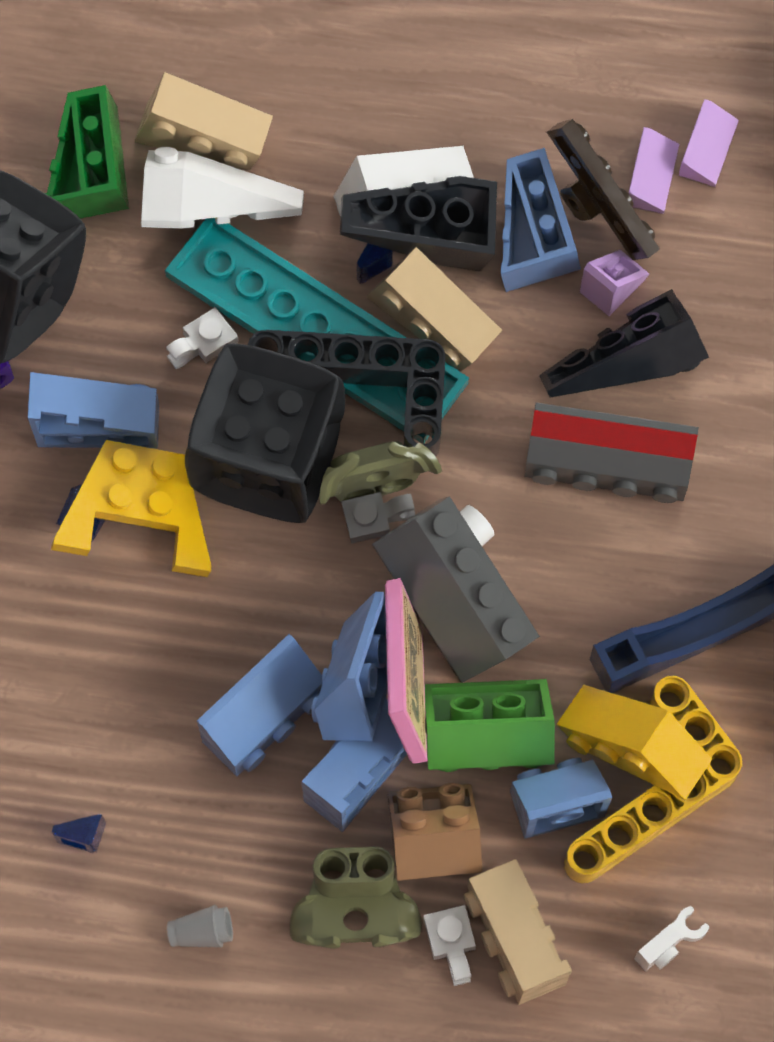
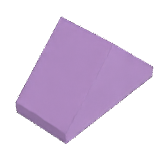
M618 250L587 263L583 271L580 293L610 316L645 281L649 273L623 251Z

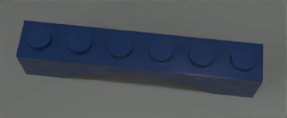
M774 564L741 585L699 606L661 621L630 628L593 645L589 660L605 691L615 693L774 620Z

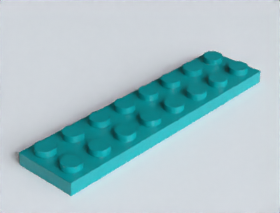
M215 218L204 220L165 269L166 278L211 307H216L220 313L253 334L260 330H281L407 338L229 223L217 224ZM304 352L297 358L303 361H311L316 355ZM347 354L340 356L337 360L344 364H350L356 358ZM383 357L377 362L382 366H391L396 363V360L390 357ZM428 359L417 363L425 369L436 366L435 362ZM446 362L442 419L469 384L468 376ZM344 384L345 394L404 431L407 387ZM422 396L417 398L415 402L421 406H429L434 403V400L430 397ZM422 433L415 435L413 438L424 444L429 436Z

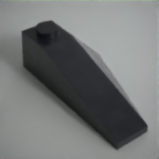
M455 176L449 177L445 181L426 184L424 181L413 183L410 187L392 190L387 187L344 194L341 197L340 235L408 255L417 247L432 263L446 267L481 271L495 255L497 182Z
M671 289L627 313L626 316L629 321L617 330L612 331V329L607 327L597 334L599 339L593 347L588 350L584 348L576 349L539 375L549 397L552 398L673 376L679 372H688L695 369L701 361L709 358V355L690 315Z

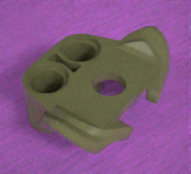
M392 441L345 453L330 462V467L327 468L323 476L320 488V504H326L330 497L334 496L341 502L381 492L382 496L398 492L410 487L420 473L428 471L439 474L442 472V468L435 455L420 443L415 447H405L402 442Z
M381 847L330 848L318 853L313 863L314 878L309 895L303 897L295 905L291 914L290 936L293 941L306 945L337 949L340 948L341 943L372 942L373 947H384L420 936L422 923L418 906L410 896L400 891L395 877L394 859L389 851ZM373 869L385 872L383 876L377 878L366 875L368 871ZM332 870L342 873V876L336 879H328L323 875ZM351 911H360L367 916L368 923L361 930H350L343 923L345 915Z

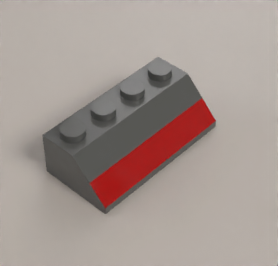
M536 403L524 477L532 478L534 482L543 485H552L556 482L572 484L574 488L582 491H593L596 488L612 490L614 494L622 497H633L636 494L653 496L652 498L655 501L661 503H674L677 500L684 501L689 485L699 427Z

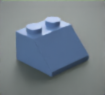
M572 758L557 765L558 769L542 773L541 769H532L517 775V780L511 784L510 793L524 839L605 817L612 800V795L594 760L582 762L581 758Z

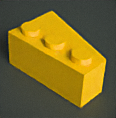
M587 685L581 687L556 724L567 735L566 743L582 755L589 753L683 800H686L712 761L707 752L669 710Z

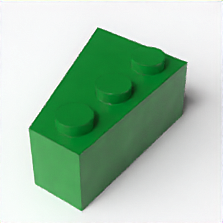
M106 85L68 92L57 136L59 144L55 159L51 160L49 169L51 177L47 193L45 194L70 209L80 219L129 209L118 107Z

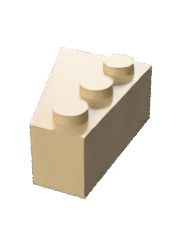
M164 72L146 104L134 142L157 148L171 147L177 151H187L238 169L251 170L261 155L273 116Z
M417 247L397 263L366 296L419 339H429L439 343L445 351V362L453 368H458L460 371L471 365L502 331Z
M512 860L469 878L467 886L469 892L463 894L472 917L480 915L486 929L485 932L481 933V938L489 956L497 955L503 971L498 973V977L507 997L514 995L518 1005L565 986L572 970L567 960H560L552 942L555 940V936L550 926H545L537 908L538 902L517 860Z

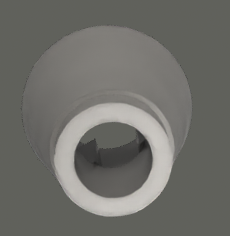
M216 905L167 923V933L171 947H223V943L233 940L232 920L227 907L218 908Z

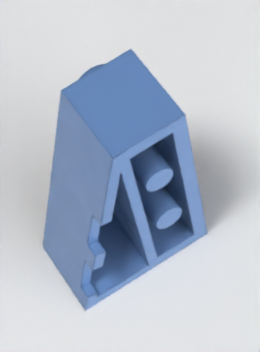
M545 148L507 159L501 277L505 291L509 292L580 270L581 267Z
M30 372L28 420L38 447L102 448L105 441L110 440L142 447L158 448L159 399L156 388H149L142 384L126 385Z
M385 698L372 741L336 740L329 753L301 781L304 802L341 832L348 827L407 755L388 714L387 698Z

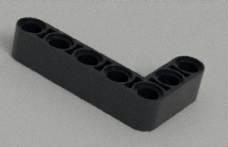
M260 330L249 339L248 345L271 350L297 358L304 352L313 353L316 357L306 362L329 370L340 377L344 384L407 387L404 446L415 447L418 443L413 441L412 438L417 434H427L432 440L422 445L427 447L435 457L438 455L441 439L446 357L444 349L436 341L281 330ZM347 354L356 358L350 364H344L337 360L340 356ZM383 357H390L396 360V363L391 366H382L377 361ZM428 359L435 362L436 366L425 369L417 363ZM426 396L433 399L434 403L429 406H421L415 400Z

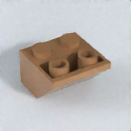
M447 783L441 787L422 789L406 787L399 791L388 792L397 881L482 872L480 827L471 784Z

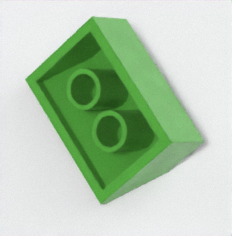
M547 679L425 684L428 770L452 772L461 768L495 770L506 766L538 768L542 765L555 764V720Z

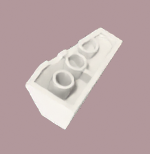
M161 147L156 150H148L144 167L141 227L190 228L194 227V220L215 218L217 224L230 223L231 218L247 214L254 220L302 215L304 191L187 151H177L175 148Z

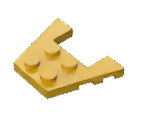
M106 440L51 544V550L88 556L91 548L94 518L175 532L172 571L208 577L212 565L194 490L187 478L185 454Z

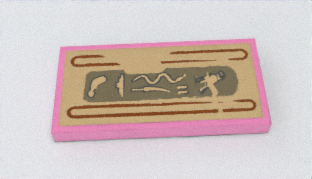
M401 578L388 580L385 584L388 714L409 760L416 764L427 762L423 633Z

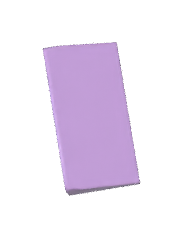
M704 99L681 163L679 176L715 187L739 120L713 102Z
M646 127L643 128L628 194L633 200L634 208L664 214L679 144Z

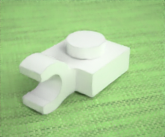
M214 307L183 327V335L186 338H179L166 347L170 353L167 355V358L175 369L181 368L198 355L207 363L217 357L226 344H237L238 335L217 308Z
M465 905L423 915L434 960L447 957L454 986L471 982V972L465 952L476 950V944Z
M692 906L684 908L672 924H669L638 951L634 959L645 972L654 964L659 969L667 965L679 954L675 946L680 941L695 942L705 936L709 929L706 923L695 931L687 928L685 924L686 918L694 911Z

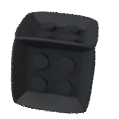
M1 170L0 363H4L15 358L28 348L62 313L77 281L86 243V228L83 221L70 209L23 180Z
M226 344L211 369L189 433L188 447L185 452V468L191 487L208 498L238 509L280 521L305 523L317 503L323 476L327 468L330 467V462L333 459L338 442L340 424L345 412V389L341 378L327 369L294 357L250 345Z

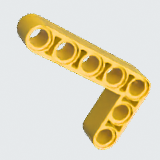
M677 676L662 678L656 684L650 705L669 710L684 728L690 725L701 727L706 734V738L696 741L712 760L720 758L729 763L731 773H716L710 763L695 785L697 796L686 798V800L654 785L577 838L569 846L564 860V869L573 881L578 883L594 881L730 787L737 778L742 767V756L739 750L683 678ZM665 692H672L679 697L681 704L676 707L667 706L662 702L660 695ZM647 805L658 806L664 814V819L657 822L650 821L644 816L642 808ZM614 828L623 829L628 833L630 842L625 845H616L609 839L608 832ZM578 852H588L594 857L596 865L591 869L579 868L575 864L573 856Z

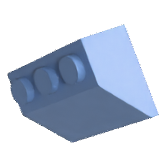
M384 592L372 594L344 622L339 638L333 641L332 659L329 667L323 670L322 688L319 697H315L312 702V719L315 723H318L323 740L372 741L388 691Z
M290 634L197 720L202 743L236 776L244 770L247 772L254 770L266 756L263 751L274 741L277 743L283 742L296 728L294 722L304 712L308 715L312 714L313 699L319 697L322 688V675Z

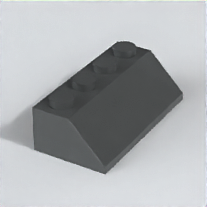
M450 496L437 500L372 543L373 548L393 579L401 578L415 613L461 683L503 662L540 637Z

